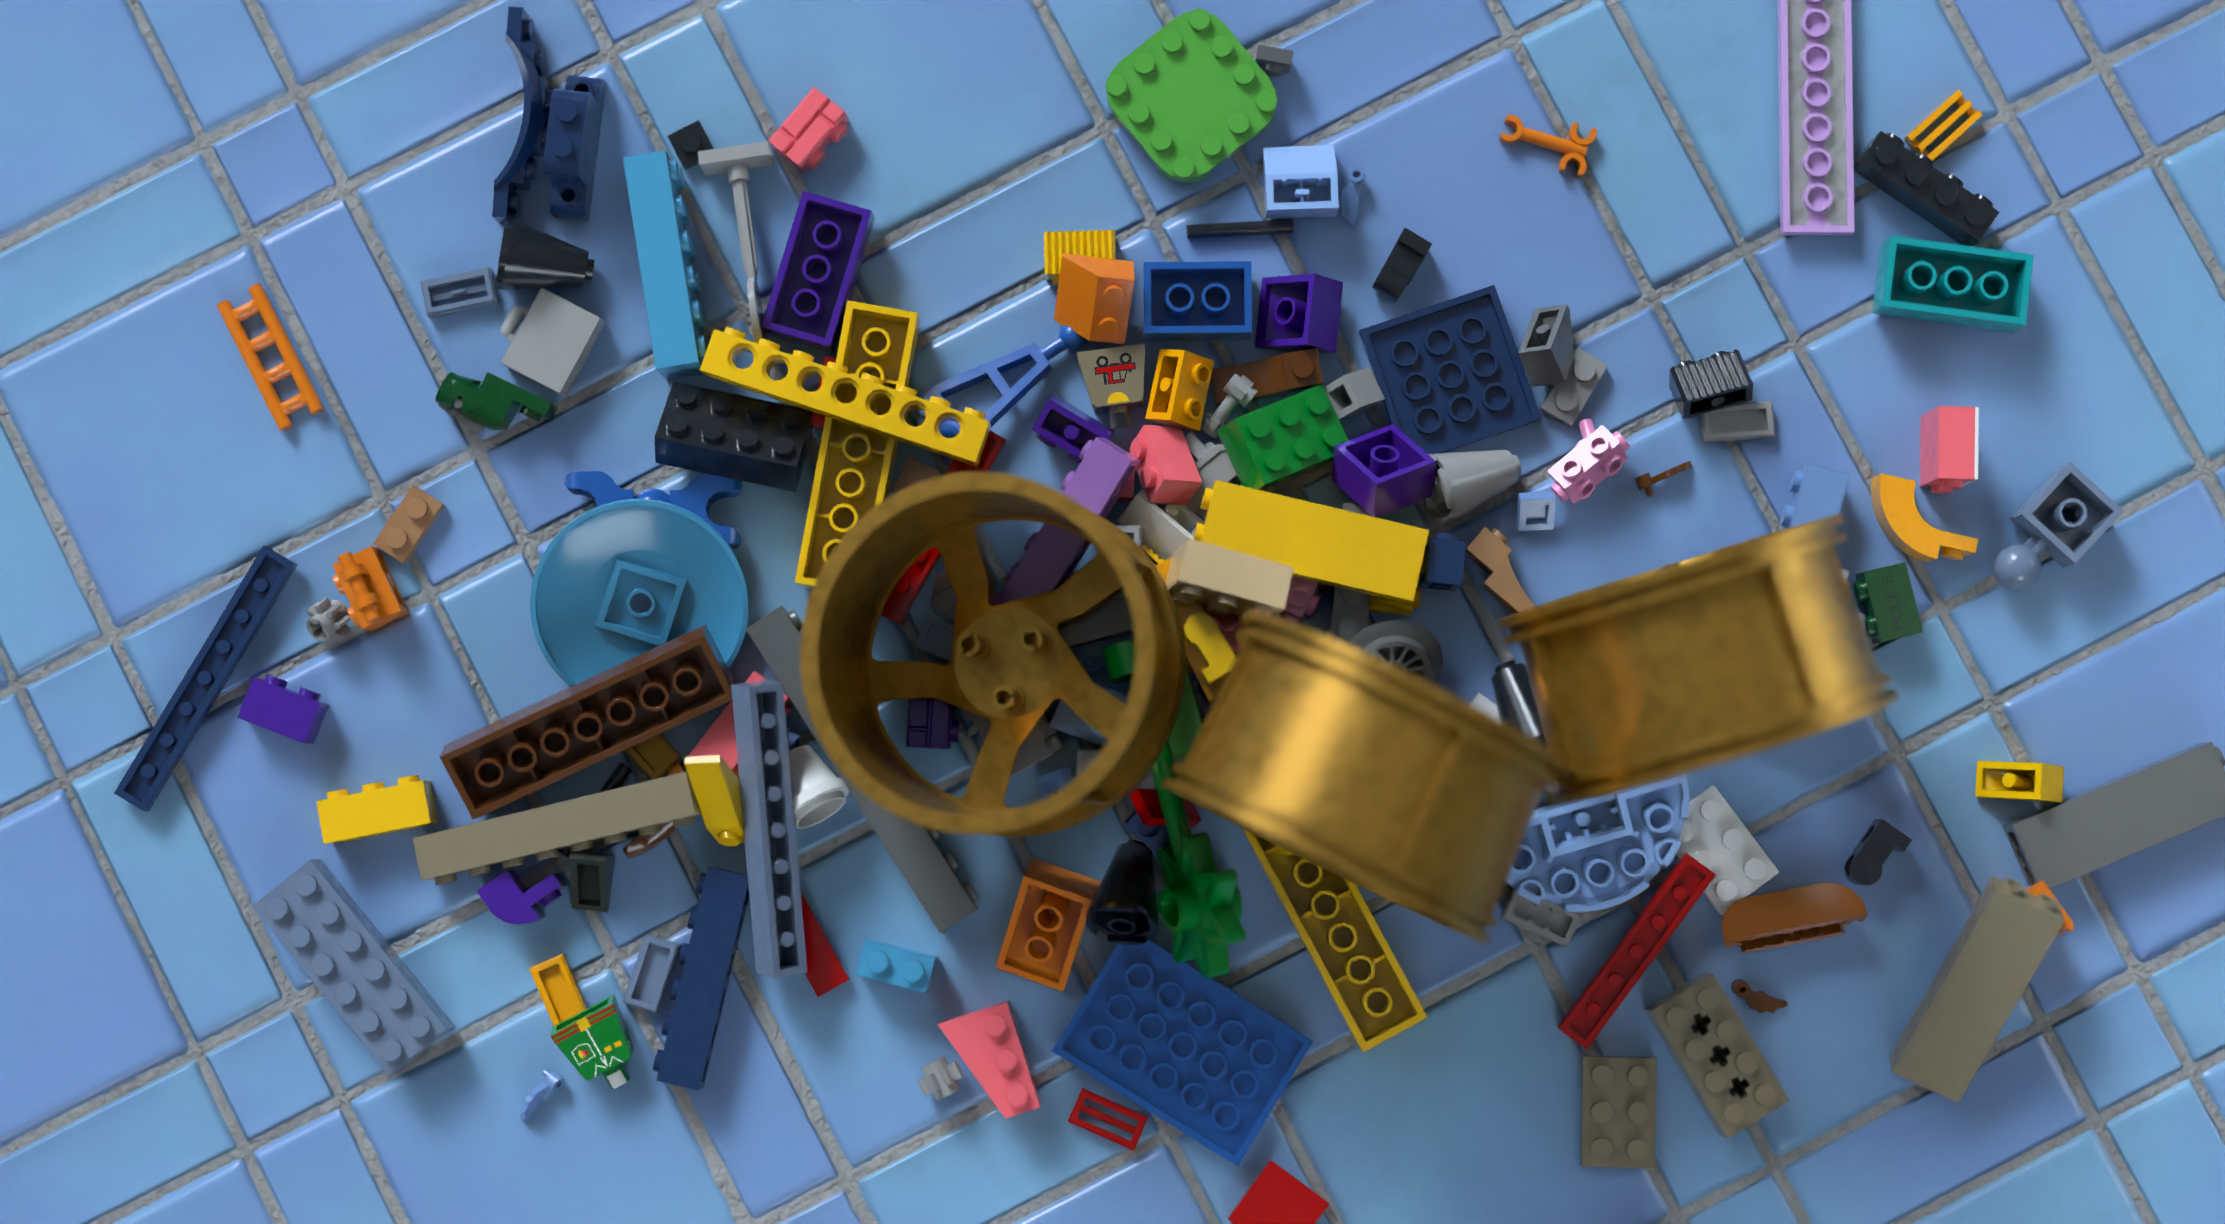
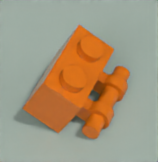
M370 546L353 555L351 552H346L337 557L339 561L332 564L336 572L332 578L340 594L346 593L351 604L347 608L348 614L356 627L361 626L363 630L371 632L409 614L380 549Z

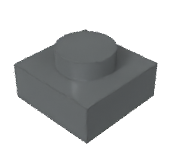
M1258 44L1255 61L1267 75L1281 76L1282 72L1289 74L1293 51Z

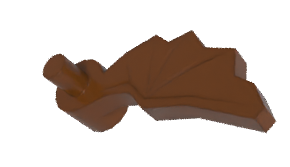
M1688 461L1652 478L1648 472L1635 478L1639 490L1644 489L1647 497L1654 495L1651 485L1693 466Z
M1736 979L1731 984L1732 992L1740 998H1745L1748 1006L1751 1009H1756L1760 1014L1765 1011L1774 1013L1777 1008H1784L1788 1005L1787 1001L1769 996L1763 991H1752L1750 986L1742 979Z

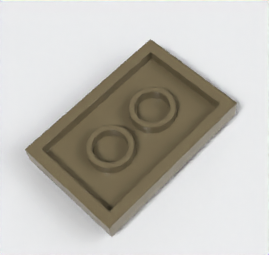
M1582 1056L1580 1165L1585 1167L1655 1168L1656 1058Z

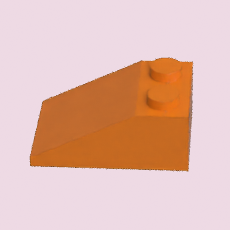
M1033 858L1023 876L995 968L1063 992L1087 927L1086 917L1088 909L1101 881Z

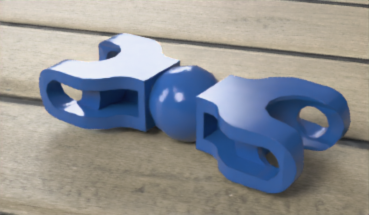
M570 472L565 477V486L571 493L593 498L596 501L597 507L626 499H650L674 504L687 509L709 523L722 535L732 549L737 548L741 544V536L736 529L714 524L708 515L711 506L717 500L736 497L740 494L742 490V481L702 473L691 480L688 486L682 490H670V495L663 490L655 488L643 490L636 495L634 489H622L617 486L614 480L604 472Z

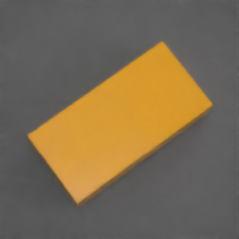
M564 953L529 968L553 1026L588 1008Z

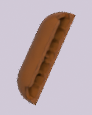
M1831 882L1817 883L1749 896L1734 902L1723 916L1721 925L1722 936L1727 948L1734 945L1740 946L1743 953L1757 952L1844 934L1843 926L1850 924L1856 919L1859 922H1863L1868 913L1862 899L1850 888Z

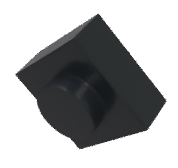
M699 120L667 136L685 170L699 163L698 151L714 149Z

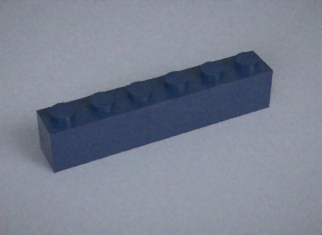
M708 867L706 873L701 872L697 882L696 893L701 894L698 908H692L689 915L687 928L692 929L689 944L684 943L681 949L679 964L684 965L681 979L675 978L670 999L675 1000L672 1015L666 1014L662 1027V1035L667 1036L664 1050L658 1049L653 1065V1071L658 1072L656 1081L698 1091L704 1088L749 901L748 875L716 867Z

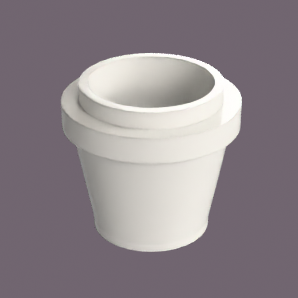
M810 745L790 750L789 762L795 828L804 829L824 821L841 809L846 803V796L849 790L845 781L834 775Z

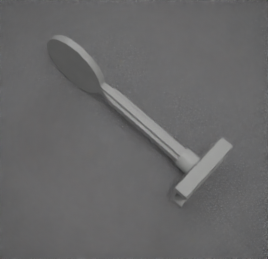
M768 141L698 151L699 165L704 176L727 173L728 182L733 187L742 262L748 278L747 295L753 333L756 343L759 342L760 338L767 340V335L761 327L764 312L757 284L758 262L747 183L750 182L749 169L774 166L773 152L770 150Z

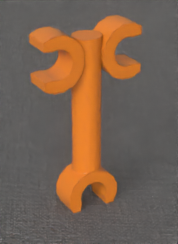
M1506 116L1504 123L1514 126L1516 132L1512 135L1501 133L1499 140L1502 143L1513 144L1521 140L1564 153L1566 155L1560 160L1558 171L1563 173L1566 163L1571 161L1578 165L1576 177H1582L1587 167L1584 158L1588 146L1596 138V128H1591L1588 138L1581 139L1576 133L1579 123L1574 122L1569 129V140L1524 127L1521 119L1517 116Z

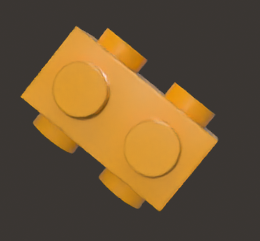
M1160 349L1145 419L1165 426L1181 427L1183 430L1200 431L1214 361L1186 350Z

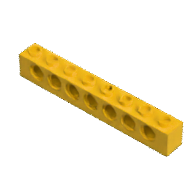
M725 327L724 332L716 329L713 330L700 367V371L705 376L976 467L978 466L991 428L990 421L984 420L986 414L965 407L964 412L950 408L951 402L935 396H931L929 401L916 397V390L897 384L895 389L883 386L882 379L867 373H862L861 378L847 374L849 368L828 361L827 366L814 363V356L798 350H794L792 355L779 351V344L760 338L758 343L746 340L745 333L733 328ZM743 352L752 353L754 360L751 366L745 369L736 367V359L739 354ZM779 363L787 365L788 373L783 379L773 380L770 378V370L774 365ZM811 375H819L822 377L821 387L814 392L806 391L804 389L806 378ZM843 387H854L857 390V395L852 402L841 403L838 401V393ZM879 398H887L891 401V408L884 415H877L872 412V405ZM914 409H920L926 413L925 421L916 427L908 425L906 423L907 414ZM947 421H956L960 425L959 433L953 438H946L940 434L941 426Z

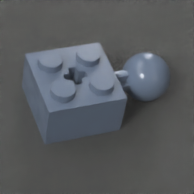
M2071 462L2057 467L2010 518L2030 538L2024 545H2011L1998 553L1993 565L1997 581L2003 587L2015 591L2031 587L2040 576V558L2045 553L2052 557L2062 568L2076 564L2124 511ZM2067 509L2069 511L2067 515L2069 521L2063 518L2062 510Z

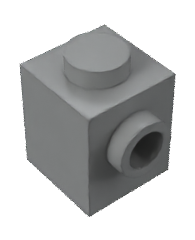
M1370 367L1345 374L1324 387L1339 420L1361 414L1385 400Z

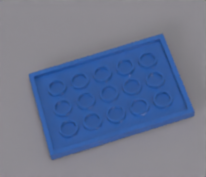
M1147 939V943L1141 945L1117 944L1052 1049V1052L1238 1166L1312 1045L1313 1040L1214 979L1204 978L1201 971L1185 961L1177 963L1172 953Z

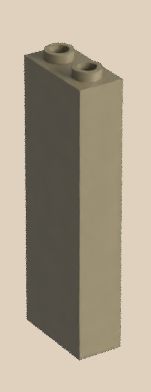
M1992 876L1889 1057L1892 1073L1957 1103L1960 1102L2065 922L2061 907H2059V903L2044 894H2039L2037 897L2025 891V888L2020 883L2012 879L2005 878L2003 881Z

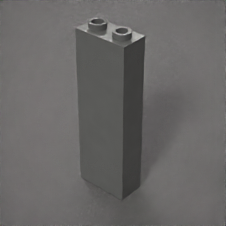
M2212 742L2199 743L2064 799L2062 803L2057 802L2002 825L2028 886L2043 880L2049 889L2224 817L2225 770L2223 767L2225 766V758L2220 749L2216 746L2214 747Z

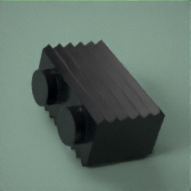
M1735 349L1733 352L1719 351L1705 360H1687L1670 368L1669 387L1682 419L1752 400L1753 382L1739 350Z

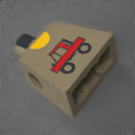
M1145 344L1077 352L1078 364L1093 411H1108L1112 430L1132 427L1130 408L1143 406Z

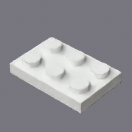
M1711 785L1690 801L1688 819L1684 820L1679 837L1681 845L1675 857L1679 861L1686 852L1716 874L1703 894L1717 913L1723 915L1734 902L1749 896L1777 875L1779 871L1714 785Z

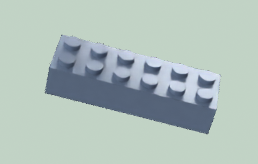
M310 859L253 906L389 1076L400 1073L455 1027L321 859Z

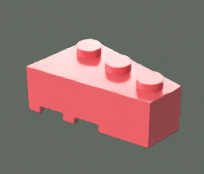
M1009 1000L937 1024L1005 1119L1040 1108L1041 1101Z

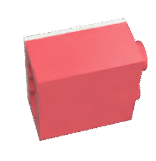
M1938 406L1921 416L1920 487H1931V493L1947 494L1953 493V489H1962L1963 486L1978 480L1979 407Z

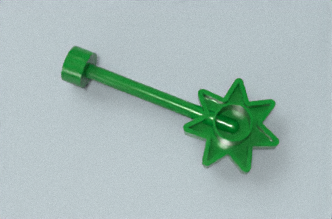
M1136 638L1111 645L1102 650L1110 683L1120 684L1128 682L1130 691L1136 661ZM1167 742L1160 756L1151 767L1171 844L1159 847L1157 851L1167 886L1156 896L1158 912L1162 915L1166 927L1173 935L1174 960L1179 963L1195 959L1204 978L1208 979L1228 974L1227 945L1245 941L1246 932L1240 923L1242 900L1237 886L1236 871L1234 869H1216L1208 834L1206 832L1191 833L1182 797L1162 786L1165 778L1174 781L1176 774L1171 771L1173 761Z

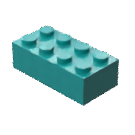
M1891 235L1880 244L1872 313L2015 332L2026 325L2034 255Z

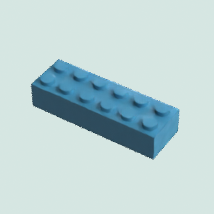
M665 150L623 157L655 369L666 380L703 374L700 371V367L709 341H705L701 328L707 327L704 307H700L699 301L696 298V294L701 293L699 274L694 271L690 260L696 258L693 238L689 237L688 231L685 228V224H690L691 221L687 202L684 203L683 197L680 195V190L685 189L682 168H678L677 161L671 160Z

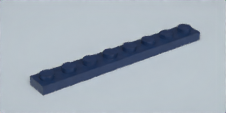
M263 545L114 794L143 811H150L298 564Z

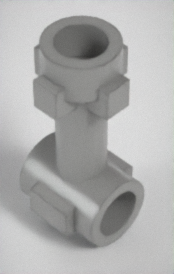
M1235 373L1223 388V391L1228 395L1214 413L1208 410L1204 414L1201 429L1209 436L1217 438L1219 436L1217 431L1226 425L1225 421L1238 404L1246 407L1258 392L1253 387L1254 383L1244 375L1240 377Z

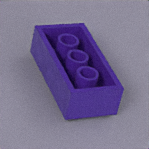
M802 192L761 327L766 334L834 354L843 325L847 300H851L875 221L872 210L810 192Z

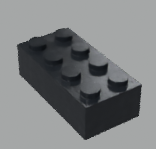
M673 381L654 437L655 463L796 492L813 437V426L811 424L813 412L799 407Z

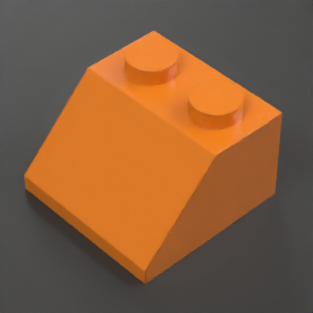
M1062 253L1054 321L1063 326L1071 327L1075 333L1089 341L1125 345L1134 287V261Z

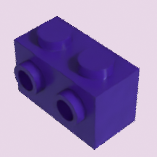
M1055 395L1048 399L1031 429L1038 434L1036 437L1041 442L1053 448L1056 445L1069 452L1067 454L1069 458L1079 464L1082 461L1079 455L1089 440L1094 441L1096 437L1110 440L1115 431Z

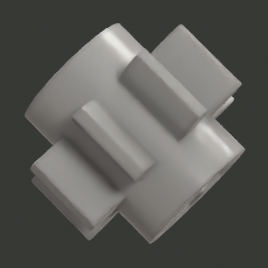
M325 597L321 602L317 601L306 610L307 614L311 616L306 623L307 630L318 641L324 642L327 640L329 644H333L337 639L341 640L351 631L350 627L346 625L351 619L347 606L338 600L330 602L328 597Z
M945 1056L920 1068L924 1077L917 1082L925 1096L933 1093L936 1101L961 1089L957 1080L964 1075L956 1060L948 1064Z

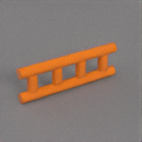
M255 284L248 289L253 300L233 309L229 300L220 302L216 307L280 431H284L293 426L288 417L289 414L307 406L311 414L314 415L323 411L324 407L262 285ZM260 313L269 331L249 340L241 321ZM276 344L284 362L265 371L256 353ZM292 375L300 393L281 402L272 384Z

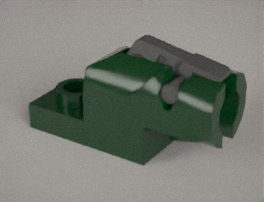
M450 372L442 382L435 398L440 408L475 433H479L485 428L490 430H507L519 406H522L520 413L538 422L542 416L552 421L558 409L552 403L487 372L482 384L481 381Z

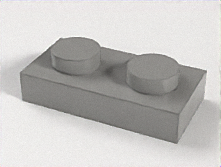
M1578 347L1573 352L1574 360L1566 382L1554 385L1539 409L1569 428L1575 422L1608 366Z

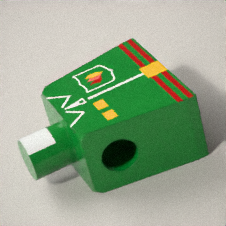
M614 994L552 1027L551 1039L585 1080H590L603 1074L610 1088L614 1089L630 1079L622 1063L632 1057L633 1045Z

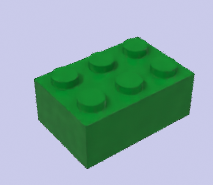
M1323 384L1237 417L1217 431L1242 486L1261 491L1333 462L1334 446L1349 441Z

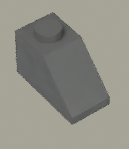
M1568 304L1535 309L1518 351V356L1532 387L1542 385L1553 386L1566 382L1574 360Z

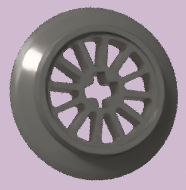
M1400 620L1379 622L1364 628L1346 644L1368 655L1376 654L1377 657L1375 658L1390 665L1397 664L1395 667L1432 685L1436 683L1442 670L1443 654L1438 641L1427 629L1412 622ZM1395 646H1399L1398 649L1394 651L1393 648ZM1388 647V650L1386 652L1381 650L1383 648Z

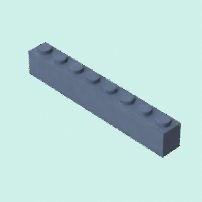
M764 680L732 684L756 973L771 978L807 973L783 682Z

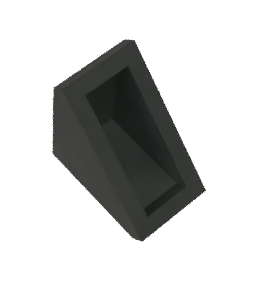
M570 853L572 908L608 912L615 856Z

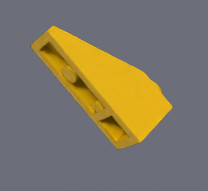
M720 755L685 757L684 764L706 829L719 844L724 846H737L739 843H745L739 778Z

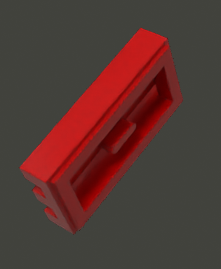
M1082 1087L1068 1122L1134 1151L1149 1117ZM1085 1098L1090 1099L1139 1122L1135 1127L1083 1103ZM1082 1111L1132 1133L1133 1136L1129 1140L1079 1118V1112Z

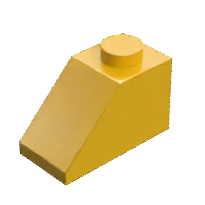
M1977 761L1975 797L2062 803L2064 766L2045 763Z

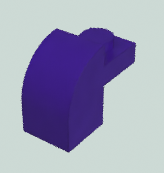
M506 870L478 889L477 892L488 909L498 919L510 924H529L545 918L538 905L541 903L543 907H547L562 896L559 890L567 886L560 873H552L527 890L514 870Z

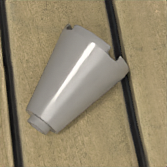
M1506 449L1428 454L1436 461L1433 495L1423 499L1428 511L1434 509L1439 517L1433 518L1436 523L1441 525L1450 523L1516 484L1518 475L1521 474L1520 461L1516 455H1512Z

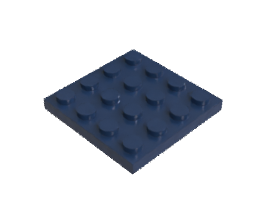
M1495 285L1361 329L1358 332L1372 373L1384 395L1385 400L1382 402L1390 425L1394 424L1427 454L1445 453L1541 420Z

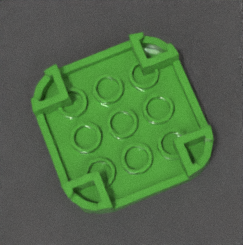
M1201 8L1186 12L1170 21L1122 59L1110 72L1109 78L1106 81L1107 104L1113 117L1120 121L1156 165L1158 172L1168 181L1171 179L1181 183H1198L1207 178L1211 171L1259 133H1264L1272 123L1278 101L1276 90L1270 78L1225 23Z

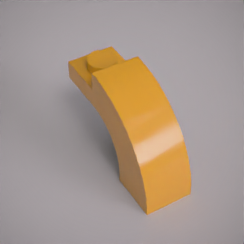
M1882 473L1873 477L1871 498L1876 519L1888 539L1900 550L1925 562L1936 560L1939 550L1942 551V557L1953 560H1963V556L1976 553L1977 538L1938 530L1930 526L1920 516L1914 499L1916 481Z

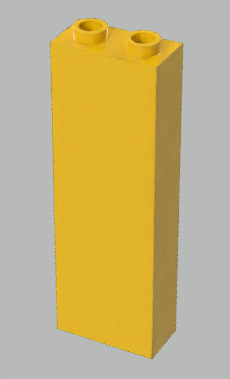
M1215 480L1212 489L1205 487L1201 509L1207 510L1204 524L1197 523L1194 540L1294 567L1292 577L1406 604L1413 602L1429 530Z

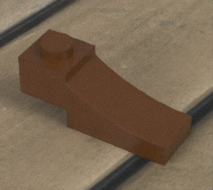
M1317 348L1282 353L1281 355L1262 360L1215 368L1212 370L1211 375L1215 406H1219L1228 395L1223 391V388L1235 373L1240 377L1244 375L1254 383L1253 387L1258 392L1251 400L1283 396L1289 392L1308 390L1323 384Z

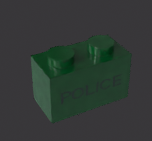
M1906 562L1855 575L1856 582L1853 583L1854 595L1857 602H1862L1866 621L1865 632L1868 638L1871 637L1872 644L1923 632Z

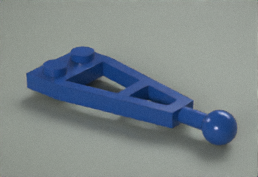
M1062 326L1059 337L1041 349L1034 342L940 382L917 397L928 401L931 396L944 399L956 392L990 379L1002 396L984 413L986 414L984 420L990 421L992 427L1052 370L1048 362L1050 359L1066 349H1080L1084 346L1087 339L1075 333L1071 327ZM1033 360L1036 365L1010 388L1000 373ZM914 409L909 412L918 426L925 421L926 413L924 411ZM956 421L945 422L941 426L940 434L946 438L955 437L960 431L959 423ZM938 454L944 464L952 459Z

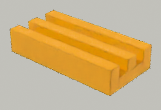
M1958 89L1909 133L1904 140L1916 153H1921L1933 161L1983 114L1979 110L1975 111L1970 100L1966 101L1962 97L1963 93ZM1955 102L1959 108L1919 143L1916 137ZM1965 113L1969 118L1929 153L1925 148Z

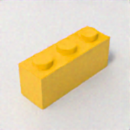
M419 775L398 778V785L384 788V782L362 785L363 792L349 795L348 789L327 792V799L316 801L323 843L336 844L437 824L438 817L431 781H420Z

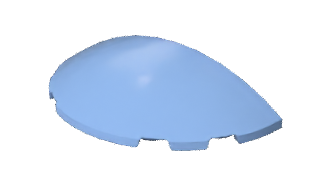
M1686 774L1598 796L1556 802L1536 809L1506 882L1517 893L1530 901L1540 905L1542 899H1545L1551 903L1560 904L1563 907L1562 910L1568 912H1587L1610 908L1635 897L1649 887V881L1662 868L1669 866L1681 845L1679 837L1684 820L1688 819L1690 803Z

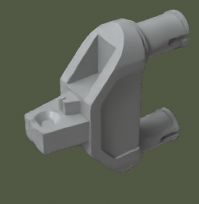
M1191 431L1185 436L1202 483L1185 506L1205 521L1207 510L1201 509L1205 487L1212 489L1215 480L1231 483L1238 476L1223 444L1215 446L1211 441H1208L1203 445ZM1286 481L1275 485L1276 488H1280ZM1272 486L1264 491L1274 493L1276 488Z

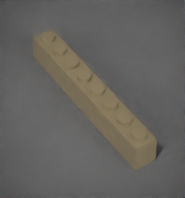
M682 772L412 839L421 881L434 879L436 885L457 881L456 874L468 871L469 877L491 873V865L502 863L503 869L524 865V858L536 855L537 861L558 857V849L570 847L571 853L593 848L592 841L604 839L605 845L627 840L626 833L638 830L640 836L661 832L660 825L673 822L674 828L695 824V816L702 814L688 773Z

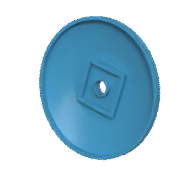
M626 499L606 503L588 510L572 520L554 537L542 555L534 574L530 595V616L533 631L543 656L556 674L571 687L705 624L729 669L739 653L745 637L749 616V595L743 569L737 556L722 535L709 523L687 509L674 504L650 499ZM643 593L649 596L652 605L647 610L639 611L632 606L631 598L635 594Z

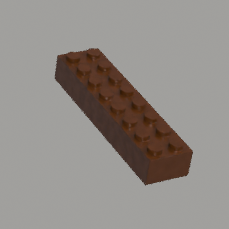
M705 624L446 744L440 754V759L474 820L732 701L731 685L736 683Z

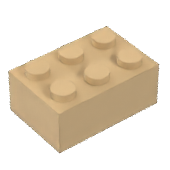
M1188 538L1172 553L1166 584L1174 603L1178 605L1193 606L1195 603L1206 606L1209 613L1219 616H1228V613L1242 616V619L1247 610L1277 616L1285 610L1294 567Z

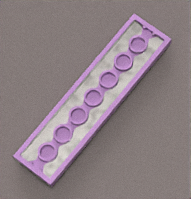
M1777 0L1780 235H1852L1855 233L1851 0Z

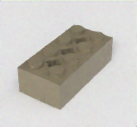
M1705 972L1644 1009L1719 1135L1729 1138L1790 1101L1714 974ZM1694 1015L1704 1019L1700 1031L1692 1030L1690 1027L1695 1023ZM1714 1046L1723 1050L1719 1062L1710 1061V1057L1714 1055L1712 1050ZM1733 1078L1742 1082L1738 1094L1729 1092V1089L1733 1087L1731 1082Z

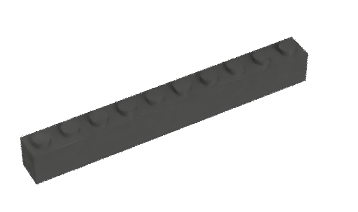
M780 606L745 630L778 681L783 682V689L840 778L845 781L849 792L939 932L942 933L978 910L979 908L975 902L980 898L969 881L962 884L955 873L960 867L950 851L943 854L936 841L941 839L937 830L907 821L877 805L859 791L831 759L817 735L803 692L800 670V641L802 634L800 630L802 629L803 622L794 609L788 612L786 608Z

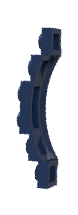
M523 7L508 8L505 41L511 47L520 67L524 88V110L520 133L514 150L506 166L494 180L492 217L499 224H505L506 218L514 219V214H519L521 201L520 194L516 193V190L530 191L531 180H536L537 160L533 159V156H544L553 92L548 81L539 78V76H544L545 56L541 54L535 43H528V40H533L534 22L533 19H529V15Z

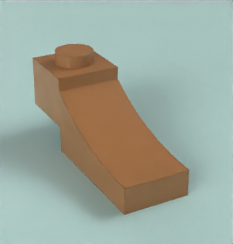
M1484 527L1465 550V555L1489 574L1481 587L1513 614L1536 607L1522 589L1512 570L1508 558L1509 553L1512 551L1507 546L1509 540L1497 529L1492 528L1489 531Z

